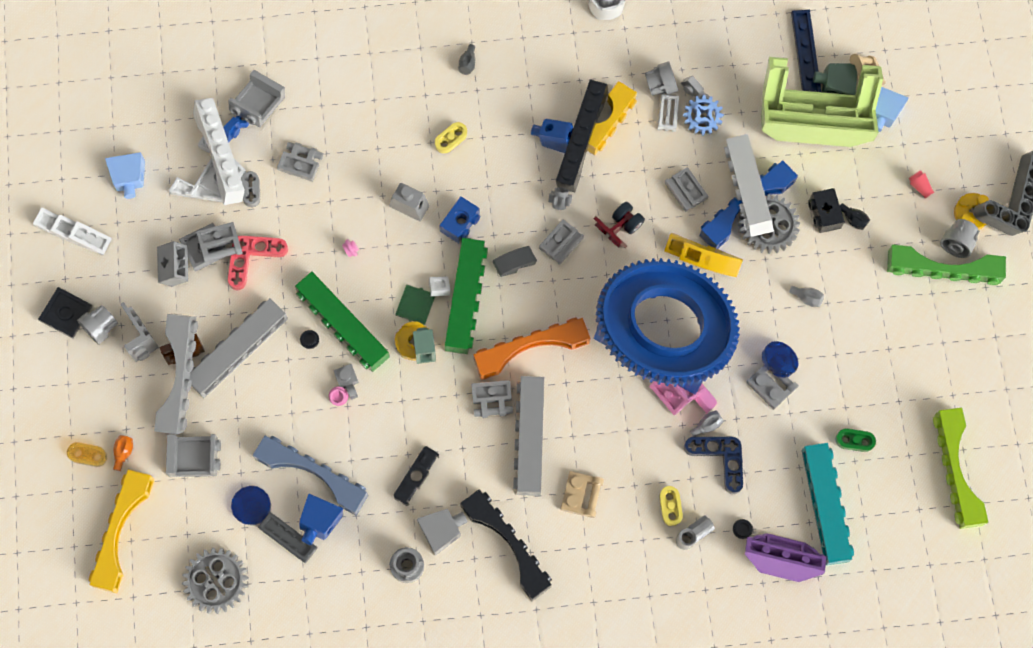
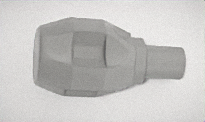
M791 286L789 293L797 295L803 303L811 307H820L824 299V294L814 288L800 289Z
M717 410L709 412L702 417L697 424L698 426L690 432L693 437H696L700 433L714 431L721 426L724 420Z

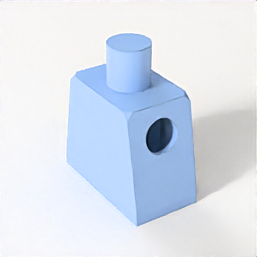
M881 87L876 106L879 132L882 131L883 126H892L908 101V97Z
M141 152L105 158L116 190L119 192L124 191V198L126 199L136 197L135 189L144 186L145 159Z

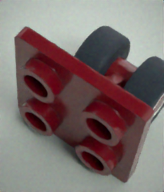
M627 201L614 211L612 218L617 224L612 228L605 225L597 216L593 218L597 222L595 226L605 235L609 233L608 239L618 248L620 246L626 248L627 245L616 234L623 227L628 234H633L645 221V218L640 213L635 215L631 213L633 206Z

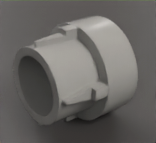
M669 61L659 64L653 70L645 73L652 96L666 93L668 95L679 91Z
M958 219L950 229L946 230L940 242L941 247L955 257L968 258L976 245L977 236L980 231L972 222Z
M100 305L90 314L86 312L77 319V322L98 345L109 337L107 333L118 324L116 319L103 305Z
M409 547L397 550L392 555L389 563L392 575L402 583L417 581L424 571V561L421 554ZM409 560L413 563L410 570L402 569L401 566L404 561Z

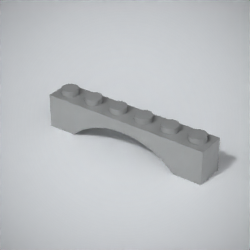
M167 314L165 334L174 351L176 376L169 397L156 412L155 432L177 435L184 433L187 427L185 416L189 408L188 391H190L192 384L190 372H192L194 366L192 354L196 348L194 336L198 329L197 316Z

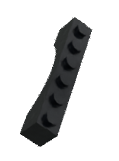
M589 80L556 178L557 187H563L570 192H576L588 145L609 93L608 84Z
M480 489L460 503L461 508L473 523L492 529L509 544L519 565L520 587L529 599L534 601L551 588V577L546 571L542 572L538 567L540 563L534 555L530 556L527 553L526 549L528 547L522 539L518 540L515 537L516 531L511 524L508 523L506 525L503 521L504 515L499 508H493L490 504L492 501L490 496L486 492L482 493Z

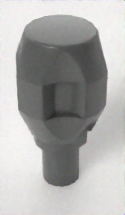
M469 44L467 51L459 59L458 69L464 75L470 74L475 67V45Z

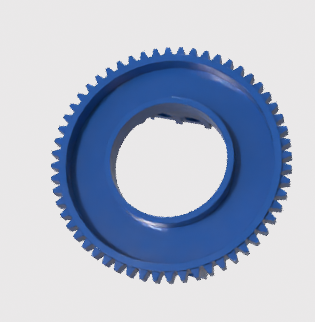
M652 258L651 262L645 259L644 263L639 260L636 265L632 262L629 267L624 266L623 270L619 269L617 274L614 273L612 278H609L608 282L605 283L597 301L595 315L597 316L596 322L598 325L593 339L606 345L605 348L611 350L610 355L616 357L615 361H620L622 363L621 366H626L628 368L627 371H633L635 376L640 375L643 380L647 378L650 383L656 381L658 385L665 383L666 386L673 384L676 387L679 384L678 386L696 395L703 381L705 382L708 377L713 378L714 374L717 375L731 360L739 342L740 334L738 332L740 327H738L739 320L736 319L738 313H734L736 308L731 306L733 301L727 300L729 295L723 294L724 288H718L719 283H713L712 277H706L707 273H699L700 269L694 270L692 265L686 267L684 262L680 265L677 260L671 263L670 259L664 262L662 258L659 261ZM657 296L670 297L681 301L697 317V323L700 326V336L695 342L685 347L669 348L658 345L648 339L639 329L635 319V308L642 301L648 298L653 299Z

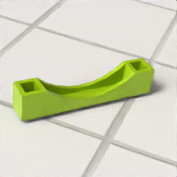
M960 407L939 410L934 415L935 417H933V424L939 434L937 437L938 445L942 447L943 466H946L947 470L946 482L951 487L950 499L951 503L955 505L956 510L954 515L955 521L959 524L960 529L983 526L989 523L985 504L969 488L959 463V444L966 428L963 409Z

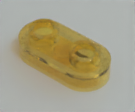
M75 442L67 449V456L74 463L100 467L107 461L106 451L99 446ZM81 451V455L76 457V452ZM99 454L101 456L100 459L95 460V456Z

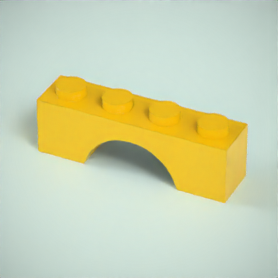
M620 81L616 83L608 94L607 99L612 114L606 121L596 123L587 151L596 155L598 150L602 151L607 143L606 139L614 135L617 130V124L625 120L628 109L632 110L637 103L636 91Z

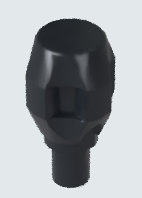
M843 203L840 205L841 211L845 214L844 216H846L850 225L856 229L864 230L870 222L868 215L862 210L849 208Z

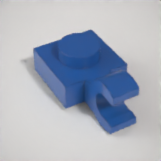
M240 116L233 117L223 127L228 143L239 135L240 128L249 126V123L246 120H241L242 117Z

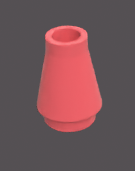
M921 170L908 178L911 182L909 184L922 194L924 198L934 193L926 173L923 174Z

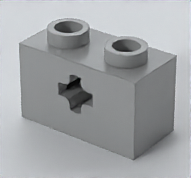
M172 241L158 246V283L173 287L188 282L187 245Z

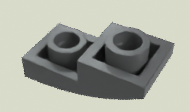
M530 246L510 251L493 260V264L500 277L515 274L518 269L535 265L537 262Z

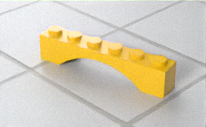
M129 469L123 475L121 491L115 497L114 503L116 506L114 512H111L109 515L108 530L102 536L103 545L101 551L99 550L96 554L95 562L97 563L95 569L89 575L90 586L117 594L123 577L118 557L120 534L125 521L132 511L149 498L155 480L151 475Z

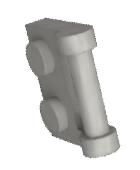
M233 222L196 231L205 264L222 257L243 254ZM231 243L234 244V247L208 253V249Z
M771 358L747 380V383L774 410L799 385L796 382L793 383L775 365L776 362ZM769 369L787 387L785 391L766 373Z

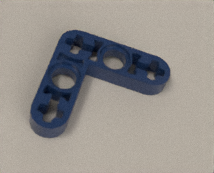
M690 437L684 444V450L690 456H723L725 489L730 494L739 493L743 488L742 445L740 440L736 437ZM701 441H704V451H701L702 447H697L695 451L688 447L691 442H694L696 446H701ZM711 441L716 442L718 450L710 451L707 444ZM721 441H724L723 445H729L730 442H733L737 447L734 451H731L730 447H724L723 451H721ZM731 460L736 461L738 469L730 470L728 462ZM728 474H739V476H735V483L739 484L735 490L732 486H729L732 482V476H728Z

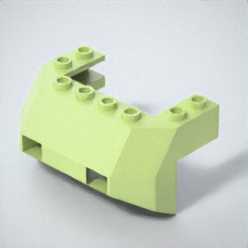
M769 57L763 85L761 125L764 133L777 141L853 147L875 140L879 133L876 106L883 83L881 66L862 65L856 94L845 95L785 89L789 73V67H787L788 58Z

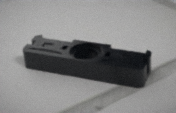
M427 446L422 449L395 491V500L402 502L405 506H409L408 501L411 500L416 490L420 489L429 475L428 470H430L435 460L439 458V454ZM414 471L422 473V478L419 481L411 479V474Z

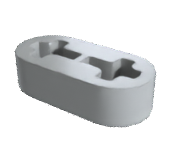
M249 171L242 176V184L245 189L243 201L246 206L253 208L260 203V180L255 172ZM251 177H253L254 181H252V187H250L248 183ZM250 192H252L254 195L253 201L251 202L249 201V199H247L250 198Z

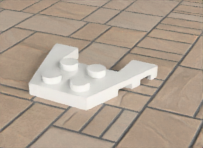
M203 136L198 143V147L210 153ZM212 158L195 185L177 177L169 189V193L223 203L218 189ZM235 160L242 181V176L246 173V170Z

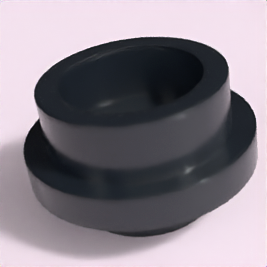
M313 330L303 332L300 336L301 345L306 349L315 348L319 344V335Z
M740 519L734 523L733 533L737 538L747 539L752 534L753 527L748 520Z

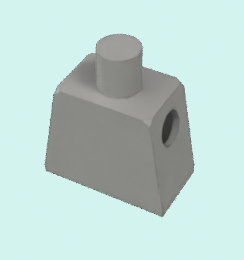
M400 183L391 198L389 207L421 222L429 208V204L422 192Z
M448 509L417 519L435 555L460 538L461 533L458 527L468 522L463 512L452 517Z

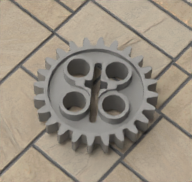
M768 194L766 198L768 208L776 212L775 215L770 214L774 230L767 233L770 238L766 239L762 234L751 237L750 231L745 230L743 219L746 218L745 215L740 214L739 219L741 221H739L738 226L742 227L739 233H745L742 239H749L748 246L753 243V250L760 247L761 253H763L764 249H767L768 254H770L772 249L778 253L779 247L785 251L786 245H792V241H795L797 238L795 234H798L800 231L797 228L800 222L796 221L799 215H793L796 208H789L791 202L784 204L785 198L779 201L778 195L771 199V195ZM778 225L785 226L786 230H781Z
M212 548L210 554L205 549L204 556L197 553L198 560L190 559L193 565L192 567L186 566L185 568L189 573L182 575L187 578V581L182 582V585L188 586L183 592L185 594L190 593L187 600H194L192 606L196 607L200 604L199 610L203 611L206 608L208 614L212 612V609H214L216 614H219L220 608L227 612L228 605L235 608L233 602L237 601L240 603L241 600L238 596L245 595L242 588L248 587L247 584L243 583V581L249 579L248 576L243 575L247 569L240 568L244 562L242 560L236 562L238 556L235 554L231 557L232 552L230 550L224 554L223 548H220L218 553L215 548ZM217 562L223 563V568L220 571H214V565ZM206 566L218 578L217 581L226 592V595L223 596L218 586L213 583V579L205 569ZM200 574L206 575L203 583H197V577ZM229 578H233V586L230 588H226L225 581ZM211 590H216V598L209 600L208 593Z

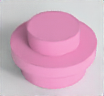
M345 240L342 246L349 257L357 256L359 248L355 241Z
M334 387L329 392V400L333 405H344L348 400V392L343 387Z

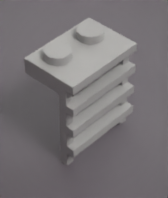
M123 302L121 303L122 308L140 333V336L125 344L124 347L135 362L143 361L159 347L131 306L127 308Z

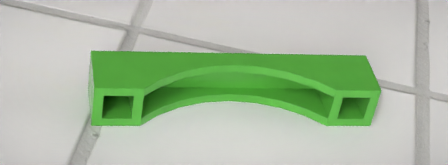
M892 244L888 250L887 272H892L894 275L911 274L913 277L930 276L932 279L949 278L951 281L968 280L970 283L987 282L989 285H998L1006 278V256L987 254L971 263L948 265L926 258L911 246Z

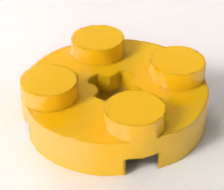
M968 193L960 197L954 207L955 219L968 220L975 224L978 230L982 229L987 224L977 220L969 210L976 205L989 201V198L978 193Z
M408 322L396 333L395 346L402 358L416 360L415 347L409 341L412 340L414 331H417L418 328L426 327L422 323Z

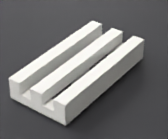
M661 94L657 130L661 131V129H664L665 131L672 130V132H676L679 96ZM664 99H668L666 122L664 125L662 124ZM671 100H675L673 125H669Z

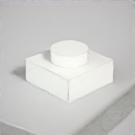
M448 276L429 277L431 296H450L451 290Z

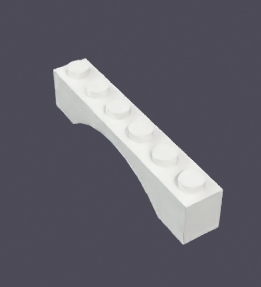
M214 99L195 100L193 115L197 127L203 134L209 147L223 204L228 205L242 202L245 189Z

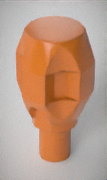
M120 435L116 439L113 447L115 457L113 470L121 471L123 462L130 456L133 449V439L131 437Z

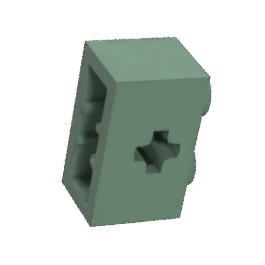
M426 327L418 328L417 331L413 332L417 364L436 362L433 330H428Z

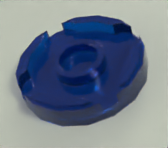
M774 341L769 343L762 351V361L765 367L773 371L772 374L775 376L786 378L797 371L799 366L797 355L787 344Z
M247 486L235 493L231 509L234 517L240 523L254 526L262 523L269 514L272 504L270 497L263 489L258 486Z

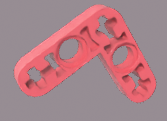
M238 236L240 244L244 242L246 246L242 247L243 254L231 255L228 274L230 287L233 290H241L245 287L250 255L283 257L288 252L286 241L280 238ZM259 242L266 244L265 249L262 251L255 249L256 244ZM269 243H271L272 247H278L281 244L283 248L278 252L276 248H269ZM237 259L245 261L242 267L234 266ZM236 272H239L241 282H238V285H235L233 281L237 278Z

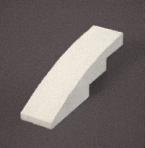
M42 207L33 222L35 227L101 255H104L112 240L111 237L78 221L74 222L60 214L58 216Z

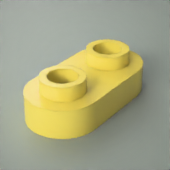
M461 122L450 125L436 137V150L444 154L449 153L466 139L467 127ZM456 132L462 133L459 136L455 135ZM446 143L447 146L442 147L441 144Z
M667 486L661 490L659 495L662 519L668 526H677L683 518L680 494L675 487ZM666 495H672L673 499L667 500ZM672 513L676 518L671 520L668 515Z

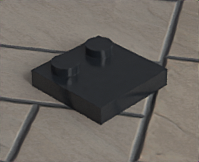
M57 287L38 320L73 339L81 327L77 319L86 312L89 313L93 306Z

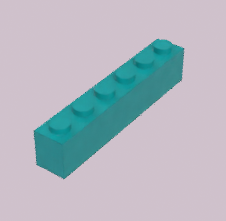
M828 443L804 446L801 451L822 553L826 556V566L850 562L854 556V549L852 545H849L848 537H850V530L844 521L846 511L840 502L842 493L840 486H837L836 483L838 478L837 469L832 464L834 458L833 450L829 448Z

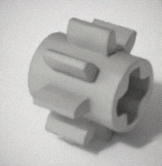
M557 187L549 193L548 202L552 203L554 209L565 210L566 206L569 207L571 204L572 195L568 194V189Z

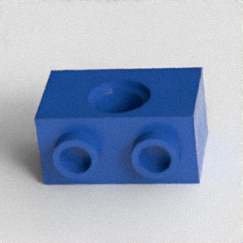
M460 196L439 225L440 232L459 244L462 238H467L469 235L470 227L478 223L481 217L480 208ZM463 218L466 222L460 224L457 220Z

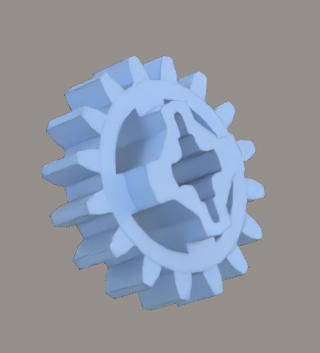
M705 95L701 99L696 96L695 102L690 100L688 102L690 106H685L684 108L687 111L683 114V117L687 118L684 124H690L688 130L695 129L694 134L700 131L701 135L704 136L705 131H707L710 135L712 134V129L718 130L716 124L721 125L723 122L719 119L724 116V114L719 113L723 108L722 106L717 107L718 100L712 102V96L709 99H706ZM692 110H693V113L695 114V119H694V120H692V116H691ZM713 110H714V112H715V121H714V118L712 117V111H713ZM705 112L707 114L706 117L701 118L700 115ZM705 124L707 127H701L698 125Z

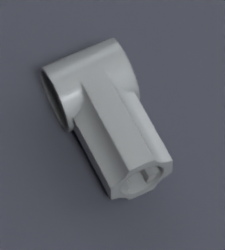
M704 515L677 535V546L683 550L690 549L692 545L715 530L713 522ZM682 535L689 536L691 542H683Z

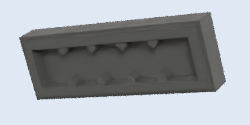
M271 512L258 526L262 532L305 564L318 548L314 544L308 545L301 540L303 537L301 534Z

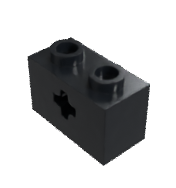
M835 188L812 193L808 200L809 209L813 210L814 226L818 227L819 233L841 229L845 221Z

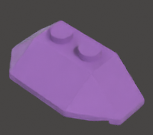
M768 533L747 537L745 555L760 573L796 582H802L825 573L826 556L819 554L817 550L807 543Z

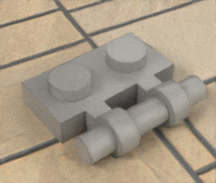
M288 142L286 149L292 151L291 153L283 152L277 166L278 171L313 182L319 167V163L313 160L315 158L322 160L324 153L317 151L313 147L311 149L303 147L302 144L297 142L295 144ZM298 154L307 155V158L300 157Z
M510 380L471 384L473 404H481V409H474V417L482 416V418H488L491 415H500L501 417L513 413V406H505L504 401H512ZM498 402L499 407L487 408V403Z

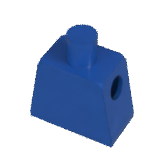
M544 119L542 126L535 124L532 126L531 135L539 137L542 146L565 153L573 131V125L570 122Z
M308 494L299 521L300 530L305 532L301 540L308 545H312L316 537L325 540L342 519L343 508Z

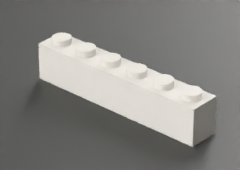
M744 134L726 139L727 147H724L726 158L730 157L731 161H728L730 172L734 171L735 174L731 176L734 186H738V189L735 190L737 200L742 201V204H739L741 215L746 216L743 219L745 230L750 231L751 237L773 232L772 219L749 135Z

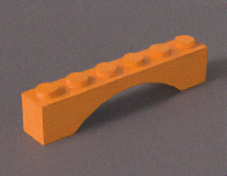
M571 318L565 324H553L547 330H536L529 336L515 337L512 339V342L506 344L505 342H500L494 345V348L488 350L487 348H482L476 351V354H473L480 379L484 380L499 375L512 358L533 347L554 345L573 350L590 344L591 338L583 318Z

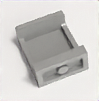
M253 70L250 74V82L235 99L230 98L228 100L229 110L233 115L240 116L249 124L260 128L285 98V87Z
M215 434L201 437L167 435L166 474L169 477L217 476V470H220L221 466L220 459H217L218 451H221V440Z

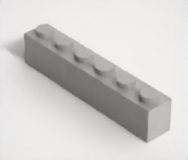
M269 298L267 301L260 303L256 312L249 314L240 327H235L225 341H220L211 354H206L201 359V363L197 367H193L192 372H190L191 386L203 398L212 392L288 320L286 313L273 300Z
M521 376V382H517L516 393L520 394V401H516V413H520V418L515 422V432H519V439H515V451H518V458H514V470H518V478L514 477L513 489H517V495L541 496L544 377Z

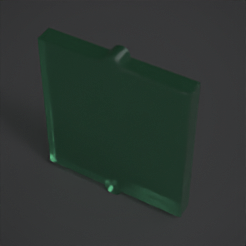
M406 284L395 316L408 319L409 322H420L425 325L436 296H431V293L423 290L422 287L419 289Z

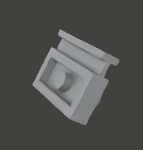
M688 167L665 180L666 186L685 212L708 199L707 193Z
M563 219L540 244L539 249L561 265L583 240L584 235L580 234L577 229Z

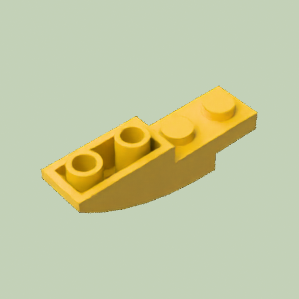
M674 233L669 235L664 250L667 253L680 257L679 260L732 277H737L743 259L709 245L706 247Z

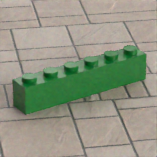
M462 238L445 341V351L468 354L469 349L473 348L474 337H471V332L476 330L477 319H474V313L479 311L480 301H477V295H481L483 284L479 282L480 276L484 277L485 265H482L483 259H487L488 248L485 247V241Z
M313 271L295 285L296 296L302 302L306 301L310 305L308 307L315 316L318 314L322 318L321 322L327 329L332 328L336 339L339 342L344 341L348 345L346 349L351 355H357L361 359L359 363L366 370L369 368L374 372L390 357L386 348Z

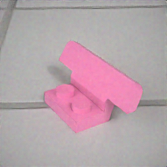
M654 381L649 386L673 415L678 414L694 399L706 413L717 404L716 399L703 384H701L696 395L678 386L679 384L674 387L673 384L666 386L665 383H660L658 385Z

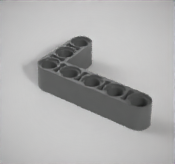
M1033 151L1022 155L1009 207L1007 208L992 200L976 205L973 213L977 220L1010 236L1023 233L1029 229L1033 215Z

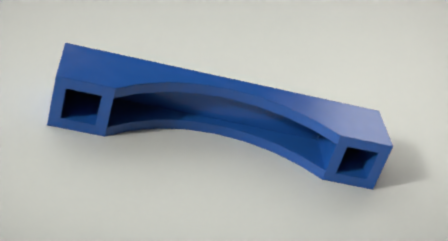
M783 160L779 164L774 163L768 169L769 172L765 176L763 174L760 175L765 196H768V194H783L798 178V175ZM734 197L728 203V207L725 210L720 209L714 215L715 218L711 222L708 220L701 226L699 236L709 246L719 249L728 241L733 221L740 212L739 204H742L741 200L738 201Z

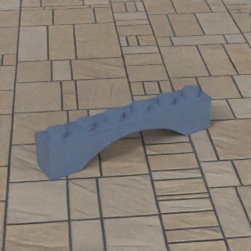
M265 435L252 455L255 460L271 469L293 467L316 475L332 490L339 507L357 516L368 497L364 486L359 483L354 485L348 482L349 478L341 473L337 476L331 472L332 469L327 465L322 464L319 466L314 463L315 459L306 454L304 457L298 454V450L290 445L287 447L281 444L282 441L274 436L269 438Z

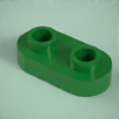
M842 429L836 435V443L842 449L868 452L875 447L876 438L868 431ZM842 437L848 438V443L843 442ZM862 440H866L868 445H863Z

